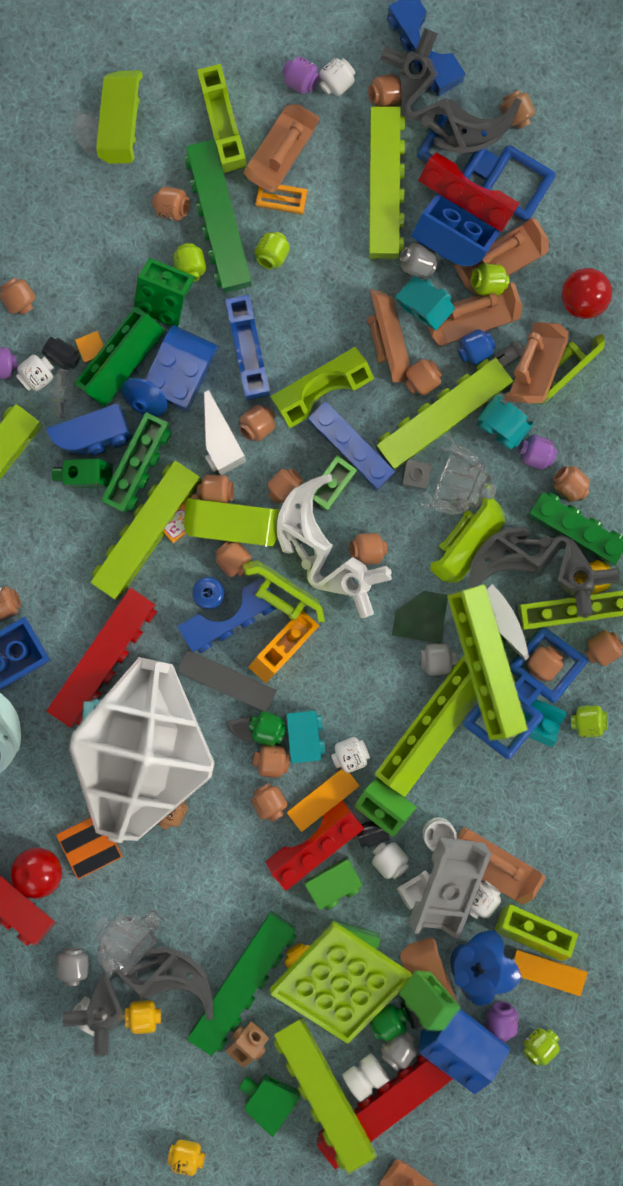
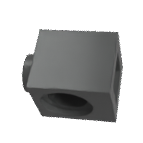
M407 460L401 487L426 491L432 464Z

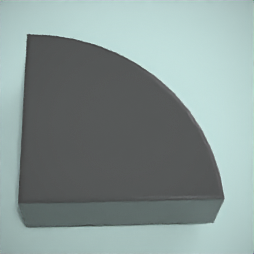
M251 717L226 721L228 729L234 736L244 741H253L251 738L252 731L248 730Z

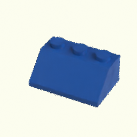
M459 1009L444 1031L428 1030L426 1028L421 1031L419 1053L474 1095L494 1080L510 1052L508 1045L461 1009Z

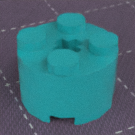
M495 395L477 418L479 420L477 426L487 434H496L498 436L496 441L505 448L512 450L513 447H518L535 423L532 421L526 422L528 416L509 402L507 404L500 403L499 401L502 398Z

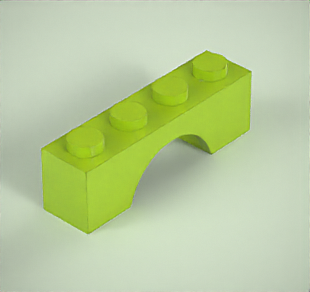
M221 63L197 69L223 173L246 168V157L233 115Z
M353 347L270 397L287 426L292 428L311 416V409L314 403L324 394L336 389L355 391L375 378L366 359L356 347Z

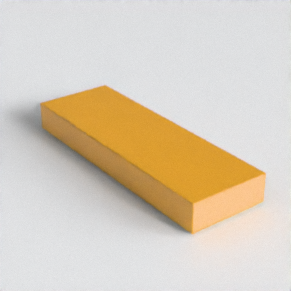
M341 768L286 813L300 831L303 832L360 785L350 773H345Z
M517 948L515 949L513 958H516L515 963L519 968L522 978L581 996L588 974L587 971Z

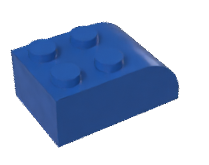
M437 193L422 213L411 237L416 239L421 245L429 247L441 257L449 259L455 264L472 266L479 263L485 257L501 231Z
M173 325L166 334L145 380L156 385L164 393L167 403L189 412L219 345Z
M118 403L46 428L49 437L57 446L65 452L76 456L90 453L92 456L100 455L106 452L105 448L112 445L115 448L129 444L128 440L133 438L124 411Z
M27 617L21 618L0 631L1 691L51 661Z

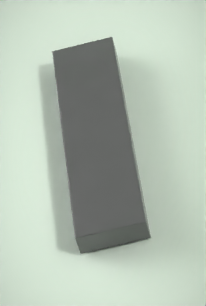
M190 650L186 651L177 671L182 675L266 712L277 691Z

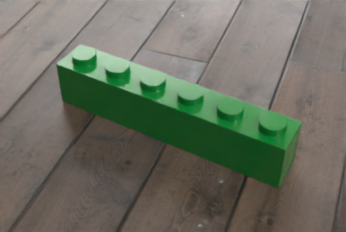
M215 139L186 146L188 155H184L187 170L192 169L194 178L190 179L193 194L198 193L200 202H196L199 217L204 216L206 225L202 226L205 241L210 240L212 249H208L211 264L216 263L218 272L214 273L217 288L222 287L223 292L228 293L251 287V278Z
M272 910L269 912L212 998L213 1020H206L204 1010L188 1035L187 1040L211 1057L216 1050L218 1052L222 1051L228 1041L225 1036L230 1029L235 1031L242 1019L239 1015L243 1009L249 1010L255 1000L253 994L257 988L262 990L267 983L269 976L266 974L271 967L275 969L283 958L280 953L284 947L289 948L297 936L294 934L296 926Z

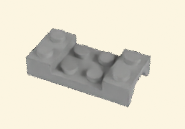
M439 837L431 858L435 865L421 902H415L408 921L414 934H419L423 927L442 929L452 937L460 938L491 857V852L485 843Z

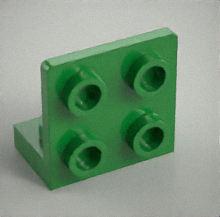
M149 258L137 278L133 308H139L151 318L166 325L179 326L184 299L194 283L195 276Z

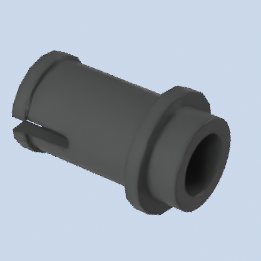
M518 340L516 342L511 341V345L493 355V359L497 358L503 367L518 357L521 359L525 349Z

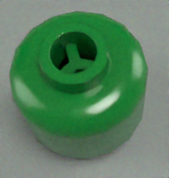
M261 711L258 717L252 716L248 730L252 731L251 738L253 741L272 747L276 743L280 744L286 730V725H283V719L280 716Z
M388 1004L370 1021V1027L377 1039H383L388 1042L406 1032L408 1016L402 1007L398 1009L394 1004Z

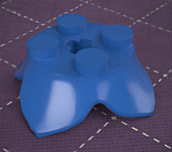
M495 930L478 933L467 944L457 946L451 954L450 965L454 982L461 988L465 997L477 1006L491 1003L496 994L507 993L513 990L522 980L516 963L505 957L503 939ZM481 964V968L484 969V973L479 974L477 970V965Z

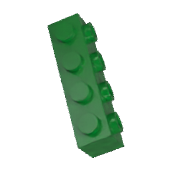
M134 307L74 384L94 401L105 407L108 402L112 401L123 383L130 378L131 373L138 364L145 359L146 354L153 345L160 340L165 330L147 313Z
M145 412L101 499L102 502L125 514L129 510L133 511L139 499L136 497L139 489H144L150 476L147 473L150 467H155L159 461L161 454L158 451L161 445H166L171 437L172 432L169 431L171 428L169 423Z
M543 492L537 497L527 514L528 518L558 536L566 535L573 539L581 550L601 562L607 563L609 567L617 564L623 554V536L613 530L608 532L602 528L603 524L591 517L588 520L581 515V510L572 505L568 507L560 503L561 499L551 492L547 494Z

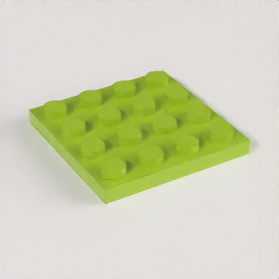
M333 922L270 988V994L348 1044L403 989L411 978L412 973L336 922Z

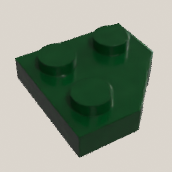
M423 591L396 610L392 635L441 643L448 602L447 595Z

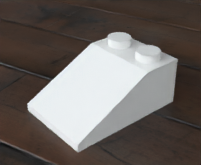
M208 390L204 392L206 449L209 453L205 458L213 472L218 470L220 475H223L247 461Z

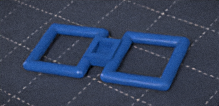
M440 114L435 122L443 128L449 118ZM432 129L417 151V157L426 163L433 156L429 153V150L434 144L435 137H438V134ZM485 130L482 131V136L485 137L487 135ZM507 145L504 148L500 157L489 152L487 148L474 152L461 173L468 179L472 173L484 179L485 181L481 186L483 188L492 189L510 157L544 177L526 208L522 209L518 206L513 214L523 221L530 220L555 179L556 173L511 145Z
M540 627L526 643L528 655L545 638L573 659L575 663L553 691L521 668L525 660L519 654L509 664L510 671L520 678L515 683V688L522 711L531 717L526 723L528 730L517 734L508 747L498 740L490 741L487 731L475 723L482 715L479 703L463 721V726L505 759L513 757L543 719V714L532 706L537 697L541 694L552 703L557 702L588 662L584 655L546 627Z

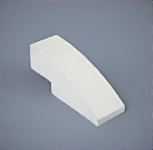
M492 584L487 589L499 633L506 639V643L526 661L529 655L520 623L504 596Z

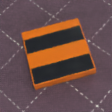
M91 817L56 835L77 879L123 857L116 842L109 841L108 836L96 833Z

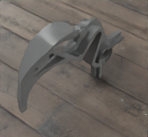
M424 28L416 51H411L408 55L385 46L380 60L402 69L401 99L404 116L410 121H420L422 126L429 127L439 136L442 135L447 139L446 142L435 137L433 143L436 146L456 153L476 152L498 142L510 127L522 102L518 98L514 99L511 107L505 114L493 119L477 118L470 115L454 100H448V98H444L418 111L413 110V104L439 76L434 62L429 58L438 33ZM415 60L421 61L423 69L418 75L411 71V64ZM436 113L443 114L449 118L454 136L447 134L445 129L434 121ZM463 128L467 129L466 134H462L461 131ZM484 130L487 132L485 137L481 134Z
M524 526L504 529L486 540L471 562L469 588L480 586L490 575L500 571L518 570L540 574L558 551L565 549L558 576V587L569 595L575 596L578 617L583 618L593 615L590 594L595 590V586L620 583L618 568L592 571V567L575 541L568 536L561 535L554 537L552 540L548 537L541 539L526 538L530 536V531ZM525 544V546L540 547L541 553L529 556L515 545ZM577 577H585L587 579L582 584H578L574 580Z
M166 947L149 948L144 951V958L157 959L147 960L135 965L129 963L125 967L119 965L107 967L101 974L87 1010L63 1011V1027L88 1025V1029L94 1031V1056L104 1057L109 1055V1030L115 1029L125 1019L112 984V980L115 977L120 978L141 999H146L168 990L180 989L191 992L202 1001L206 1020H213L212 993L208 977L203 969L193 959L180 951ZM156 964L161 965L148 980H137V972L149 969ZM170 970H172L173 973L171 975H168L167 973ZM188 974L193 975L191 979H187ZM106 1011V1019L102 1022H96L95 1017L97 1013Z

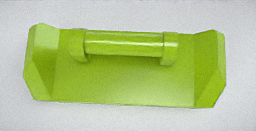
M142 70L116 71L106 74L103 79L96 150L98 158L108 164L132 163L135 159L133 146L136 144L137 109L140 105L138 88L139 81L143 78Z
M597 335L592 339V352L587 356L573 341H570L566 345L558 368L572 355L580 363L558 383L554 380L552 381L551 390L548 392L544 402L529 404H545L604 349V335Z
M489 493L482 496V506L477 513L473 514L466 510L445 541L441 542L438 546L445 554L441 560L430 563V570L441 581L448 583L460 582L471 569V562L480 547L504 526L505 516L503 510Z
M188 498L185 507L184 528L187 536L273 546L278 539L277 519L280 509Z
M259 560L249 561L243 565L245 575L259 573L266 577L255 592L256 597L264 599L281 610L293 621L297 619L307 604L315 609L318 623L325 622L323 609L316 597ZM273 582L298 598L299 601L296 606H291L268 591L267 588Z

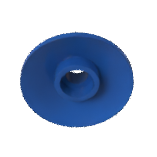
M131 378L122 385V396L126 403L135 411L143 415L147 412L155 417L162 415L166 411L168 406L167 399L164 393L153 383L140 378Z

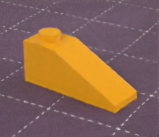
M302 610L295 621L291 620L253 660L248 668L262 681L267 683L320 625Z

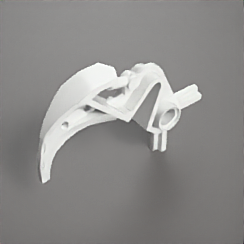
M331 474L314 478L294 488L284 501L277 519V537L282 551L288 554L294 553L295 548L302 559V567L307 570V579L311 586L318 590L353 597L360 618H367L374 614L367 591L370 590L372 584L391 580V569H388V566L367 570L365 564L352 557L327 577L321 576L320 571L333 544L326 539L317 525L313 515L312 502L316 490L323 484L331 482L332 477ZM296 538L312 547L314 555L308 556L302 544H299ZM352 577L357 579L359 585L353 582Z

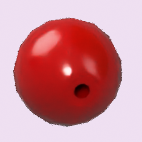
M593 268L578 269L570 274L562 285L561 300L567 312L572 316L583 320L596 318L604 313L612 301V286L607 276L601 271Z
M32 847L21 852L14 859L11 867L13 886L26 898L42 899L52 894L59 887L62 879V867L58 857L53 852L41 847Z

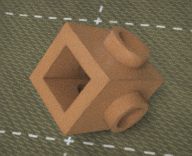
M250 1021L244 1027L239 1025L230 1036L233 1040L225 1052L244 1068L254 1059L257 1061L266 1051L264 1045L269 1037L263 1033L259 1026Z

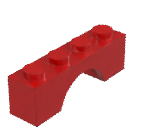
M437 152L429 159L418 179L425 186L501 232L507 226L520 204L500 190H489L470 181L460 172L457 164Z
M342 800L323 815L320 827L308 840L294 847H282L265 861L271 875L287 891L364 830L355 814Z

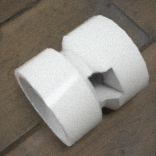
M434 817L428 820L422 829V838L427 847L433 852L439 837L457 839L454 827L450 822L441 817Z
M372 1053L359 1061V1067L352 1066L342 1074L346 1084L359 1101H363L371 1095L372 1088L379 1089L389 1082L388 1075Z

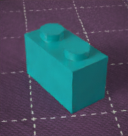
M416 276L395 296V299L406 313L435 331L455 310L450 301L452 297L447 291L442 288L438 290L429 280H421Z
M316 710L287 713L291 763L321 761V755L326 754L324 739L319 740L318 730L323 729L322 715H317Z

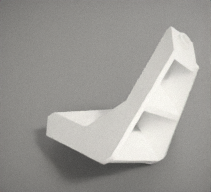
M140 657L74 732L70 746L71 755L95 831L98 834L108 836L109 841L123 843V840L138 841L208 781L212 776L214 760L173 664Z

